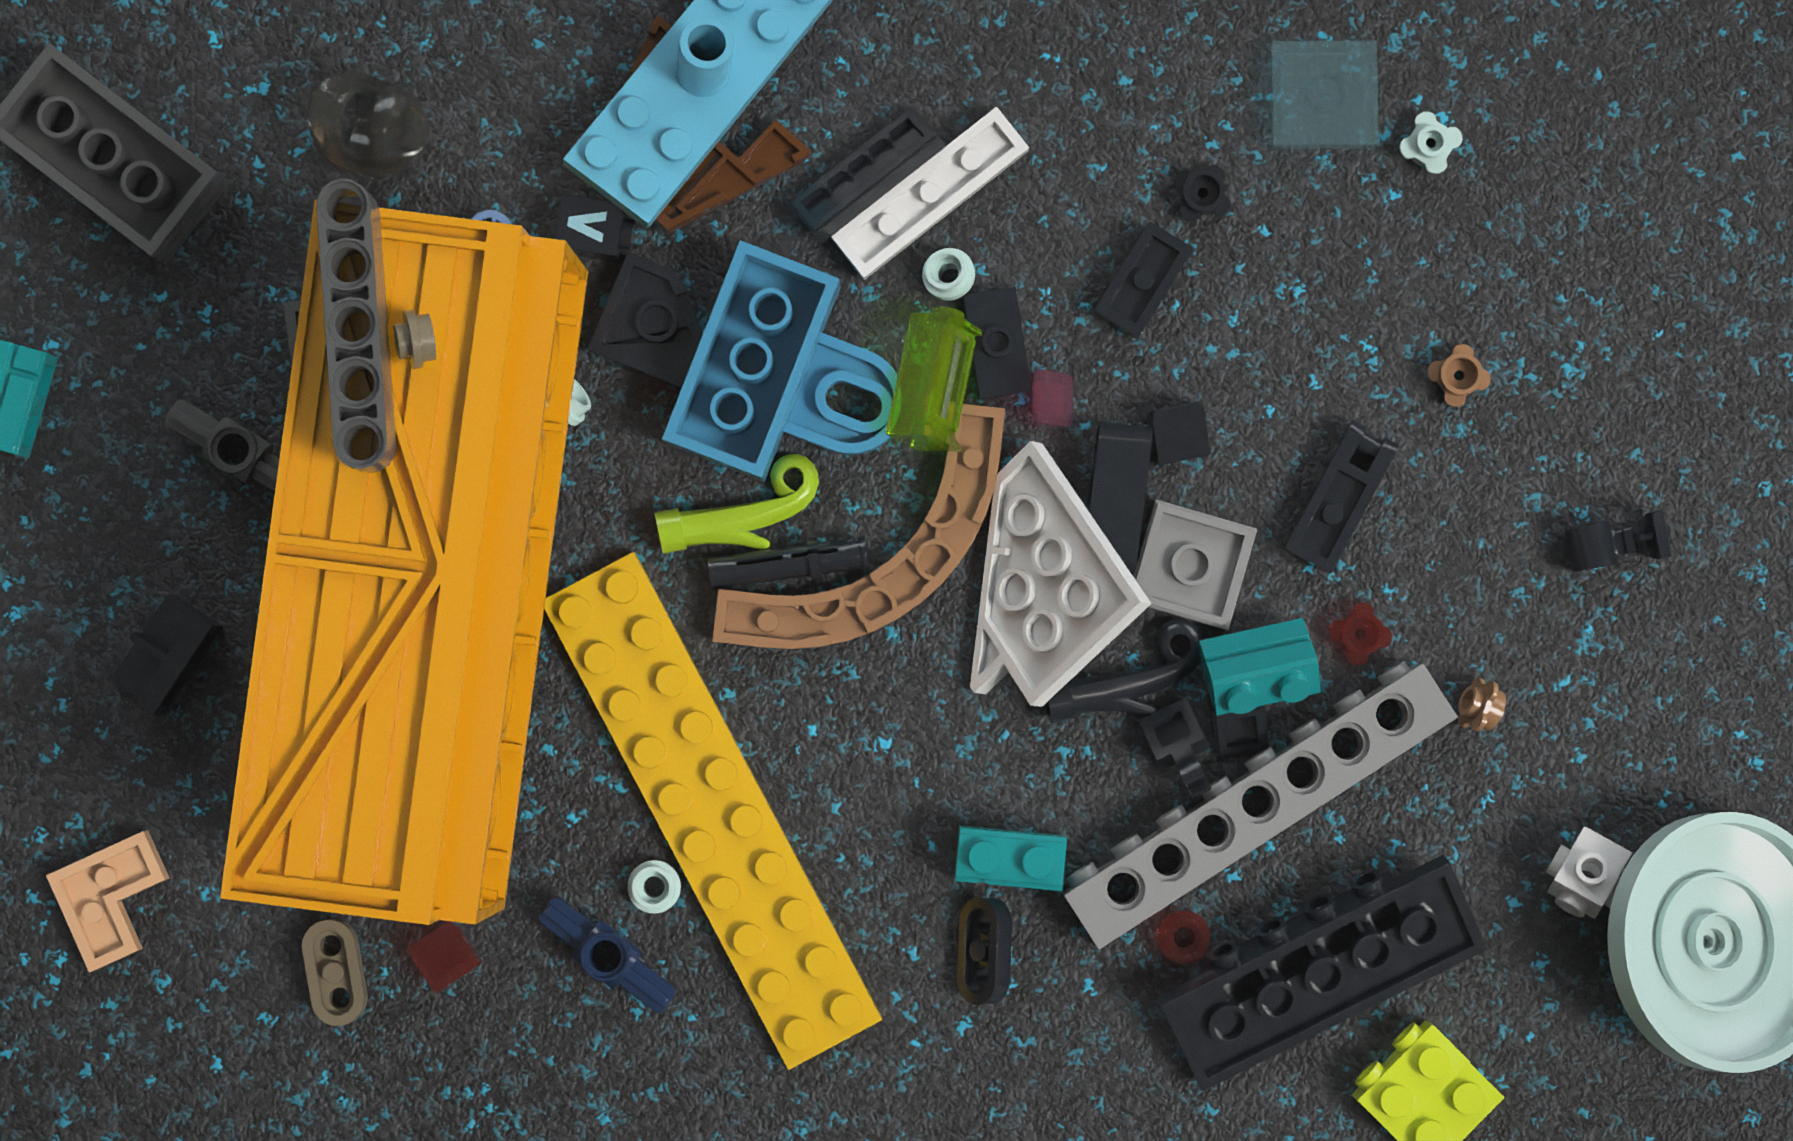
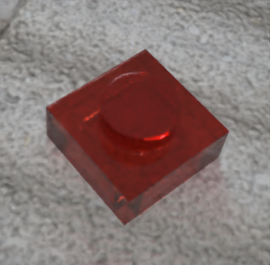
M446 922L406 949L435 994L482 963V960L457 922Z

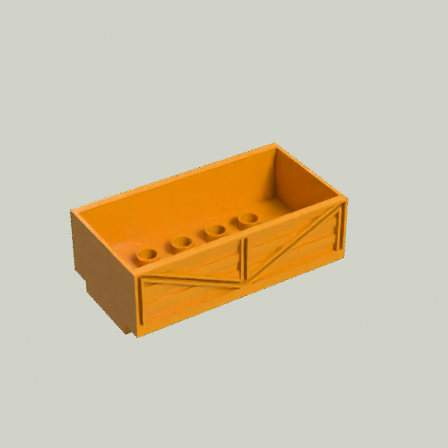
M314 200L220 898L430 925L439 920L476 925L505 909L588 271L565 240L530 236L521 225L379 208L396 431V453L390 465L382 471L375 473L361 472L342 463L336 455L333 445L316 208L317 200ZM338 203L335 210L337 222L346 224L354 221L361 213L362 205ZM353 254L343 260L339 270L340 278L343 282H354L362 277L366 270L365 257L360 254ZM414 310L415 315L429 313L432 321L436 343V360L423 362V367L420 369H412L409 358L399 359L396 351L393 325L403 323V311ZM358 312L347 318L343 329L347 341H359L367 335L370 330L368 314ZM370 371L357 372L349 380L347 390L353 401L364 400L371 395L375 381ZM373 429L362 430L354 437L352 451L357 460L369 459L376 453L379 440Z

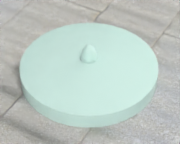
M1738 812L1692 815L1664 826L1648 838L1632 856L1619 879L1612 899L1608 920V955L1611 973L1620 1000L1629 1017L1646 1039L1662 1053L1686 1066L1714 1072L1744 1073L1776 1065L1793 1054V836L1766 819Z

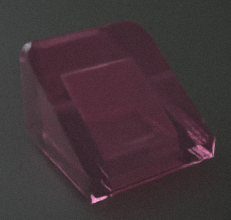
M1036 370V373L1032 376V425L1046 428H1068L1072 426V377L1068 374L1049 370Z

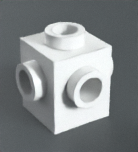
M1584 826L1572 849L1570 850L1561 845L1549 865L1546 873L1555 877L1547 893L1556 897L1555 903L1564 911L1577 917H1584L1587 914L1595 919L1603 905L1611 908L1615 889L1620 879L1619 876L1632 852Z

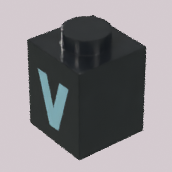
M562 194L554 239L565 240L579 257L621 263L623 250H632L636 220L628 219L629 215L611 201Z

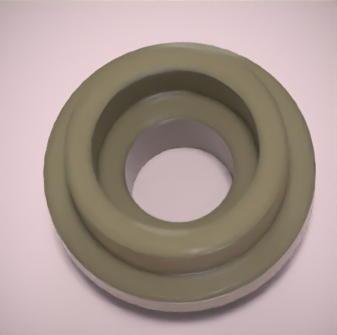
M414 310L403 311V323L393 325L397 355L399 359L409 358L412 369H420L423 367V362L436 360V343L432 321L429 313L415 315Z

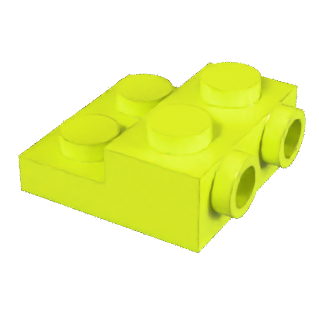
M1427 1020L1420 1026L1415 1022L1407 1026L1392 1043L1396 1050L1382 1064L1376 1060L1361 1072L1355 1080V1084L1359 1088L1352 1094L1397 1141H1463L1505 1098Z

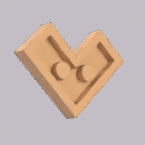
M148 830L142 831L46 875L89 973L143 949L122 900L170 879Z

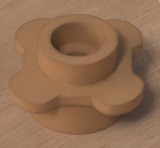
M1465 344L1455 346L1452 350V355L1443 361H1433L1427 369L1429 380L1438 383L1444 392L1445 403L1452 407L1463 405L1466 396L1475 390H1485L1489 386L1491 379L1489 372L1482 369L1480 362L1474 357L1473 349ZM1456 371L1463 373L1464 377L1462 380L1458 381L1454 378Z
M1476 678L1464 690L1458 704L1459 726L1467 728L1471 725L1472 730L1480 732L1482 729L1490 731L1499 723L1505 710L1506 696L1504 692L1498 690L1496 682L1489 681L1485 684L1484 679Z

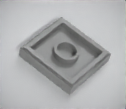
M1155 500L1134 575L1135 580L1152 603L1147 608L1226 631L1229 630L1257 529Z

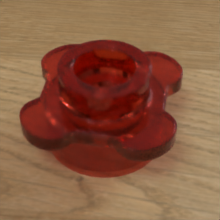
M1364 602L1355 604L1349 616L1342 621H1333L1328 629L1330 639L1342 645L1347 652L1346 659L1352 665L1365 664L1370 653H1373L1379 647H1387L1392 640L1391 630L1383 626L1380 620L1374 616V608ZM1358 629L1364 630L1365 636L1363 639L1356 637L1355 632Z

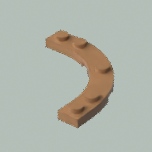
M961 403L952 404L947 457L937 496L918 531L888 562L854 583L815 594L784 596L718 589L712 642L778 649L823 647L846 642L872 633L898 620L921 604L942 585L961 562L973 543L987 514L995 488L1000 461L1005 408Z

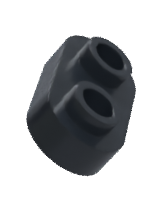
M973 898L964 905L959 917L957 984L963 998L974 1005L1000 1002L1007 994L1010 985L1012 918L1006 904L998 898Z

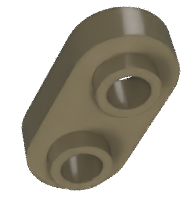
M335 918L325 919L312 925L303 937L302 953L314 1013L321 1021L328 1025L343 1026L356 1020L364 1012L368 1001L359 941L355 930L343 920ZM328 935L336 936L341 942V949L336 955L329 954L324 948V940ZM336 988H344L348 991L350 1002L346 1007L338 1006L334 1002L333 992Z

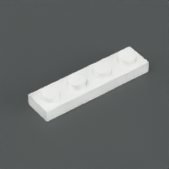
M995 107L832 235L831 240L862 279L865 280L1029 151V147L1001 111Z

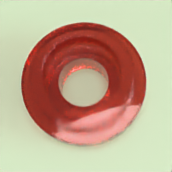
M1186 910L1176 911L1166 916L1157 932V942L1162 953L1169 960L1179 964H1190L1202 958L1207 952L1211 940L1210 930L1205 920L1198 914ZM1180 927H1188L1193 933L1192 942L1184 947L1178 946L1174 942V933Z

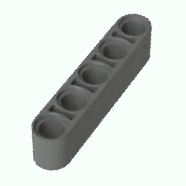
M341 178L329 182L322 188L318 195L316 206L333 445L335 453L342 463L361 472L375 473L382 471L390 465L396 453L380 211L376 200L361 184L351 179ZM345 197H360L362 209L358 218L346 224L338 223L335 216L338 203ZM353 254L363 255L366 261V270L362 277L354 282H343L339 274L340 265L343 260ZM358 312L367 313L370 319V330L367 335L359 341H347L343 332L347 318ZM370 371L375 381L371 395L364 400L353 401L347 390L349 380L357 372ZM373 429L379 440L376 453L369 459L357 460L352 451L354 437L362 430Z

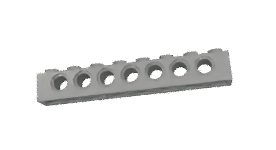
M1405 661L1394 665L1377 677L1382 684L1380 687L1366 696L1363 695L1360 689L1349 694L1333 705L1338 714L1321 725L1316 718L1304 723L1289 734L1293 743L1275 754L1271 747L1266 748L1244 763L1248 772L1233 782H1230L1227 776H1223L1211 783L1212 789L1201 794L1204 800L1188 811L1185 810L1182 804L1178 805L1155 821L1160 829L1141 840L1138 833H1135L1113 847L1111 852L1115 858L1097 869L1094 863L1090 862L1068 876L1066 880L1070 887L1061 893L1096 947L1100 950L1457 719L1458 716L1425 665L1421 663L1408 667ZM1387 699L1396 702L1401 709V720L1391 730L1381 727L1376 718L1378 706ZM1342 728L1351 730L1357 738L1355 752L1345 759L1339 758L1334 753L1331 745L1334 734ZM1297 757L1306 758L1313 768L1312 779L1303 787L1293 786L1287 778V767ZM1252 786H1261L1269 797L1267 809L1257 816L1248 815L1242 806L1243 794ZM1217 815L1224 823V835L1217 843L1206 845L1198 837V824L1205 816ZM1163 844H1174L1180 852V863L1170 873L1157 872L1152 863L1154 851ZM1118 873L1131 874L1136 882L1134 895L1124 902L1112 900L1107 892L1109 880Z

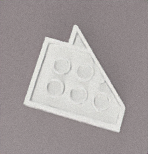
M1030 441L997 474L970 688L974 693L987 694L1006 674L1010 673L1029 704L1042 707L1152 603L1044 445Z

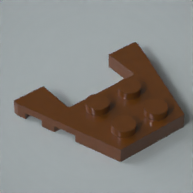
M660 15L654 19L642 50L637 55L630 70L628 79L672 27ZM776 119L740 157L735 156L719 141L653 223L668 235L800 165L810 157L811 150Z

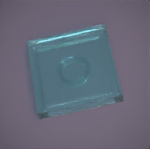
M1377 40L1271 42V149L1376 148L1379 145Z

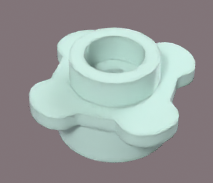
M1422 112L1414 120L1415 128L1411 135L1401 141L1399 146L1400 153L1404 158L1412 159L1416 164L1426 167L1427 172L1439 174L1447 168L1446 159L1452 149L1461 145L1462 134L1456 127L1447 128L1439 123L1433 113ZM1429 138L1434 139L1436 142L1435 147H1428L1426 140Z

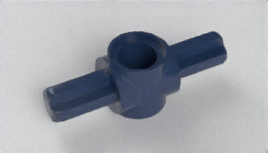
M557 896L552 898L541 911L538 917L540 923L576 950L572 958L581 964L586 973L592 978L604 982L612 990L618 984L621 985L655 1013L662 1012L675 996V987L638 959L643 952L632 944L623 932L613 929L602 919L595 925ZM608 940L619 947L621 962L618 967L606 969L597 964L593 953L597 942Z

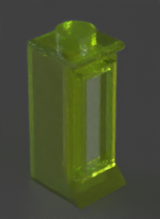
M940 306L934 307L933 313L910 314L886 435L897 438H911L909 447L913 450L963 452L955 438V432L958 431L976 340L974 339L975 336H982L983 332L966 321L963 312L954 308Z

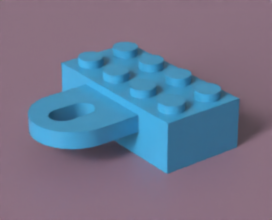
M740 240L662 440L669 446L765 482L784 433L843 455H860L879 448L892 437L901 422L904 410V392L897 373L882 357L823 333L841 288L839 278ZM845 383L877 396L882 404V410L875 420L861 422L833 411L826 403V394L833 385Z

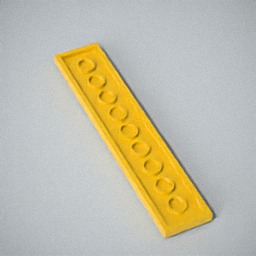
M632 552L547 597L544 609L787 1069L790 1070L881 1021L882 1016L636 553Z

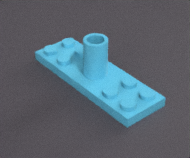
M694 0L563 158V166L648 229L833 0Z

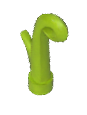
M787 454L780 457L773 464L770 473L771 484L779 498L679 512V509L675 508L654 513L663 554L687 549L686 546L701 544H734L759 550H768L770 542L766 538L749 531L770 526L790 518L805 509L814 499L819 484L815 465L807 457L799 454ZM795 469L803 476V483L796 491L790 489L783 480V475L787 470Z

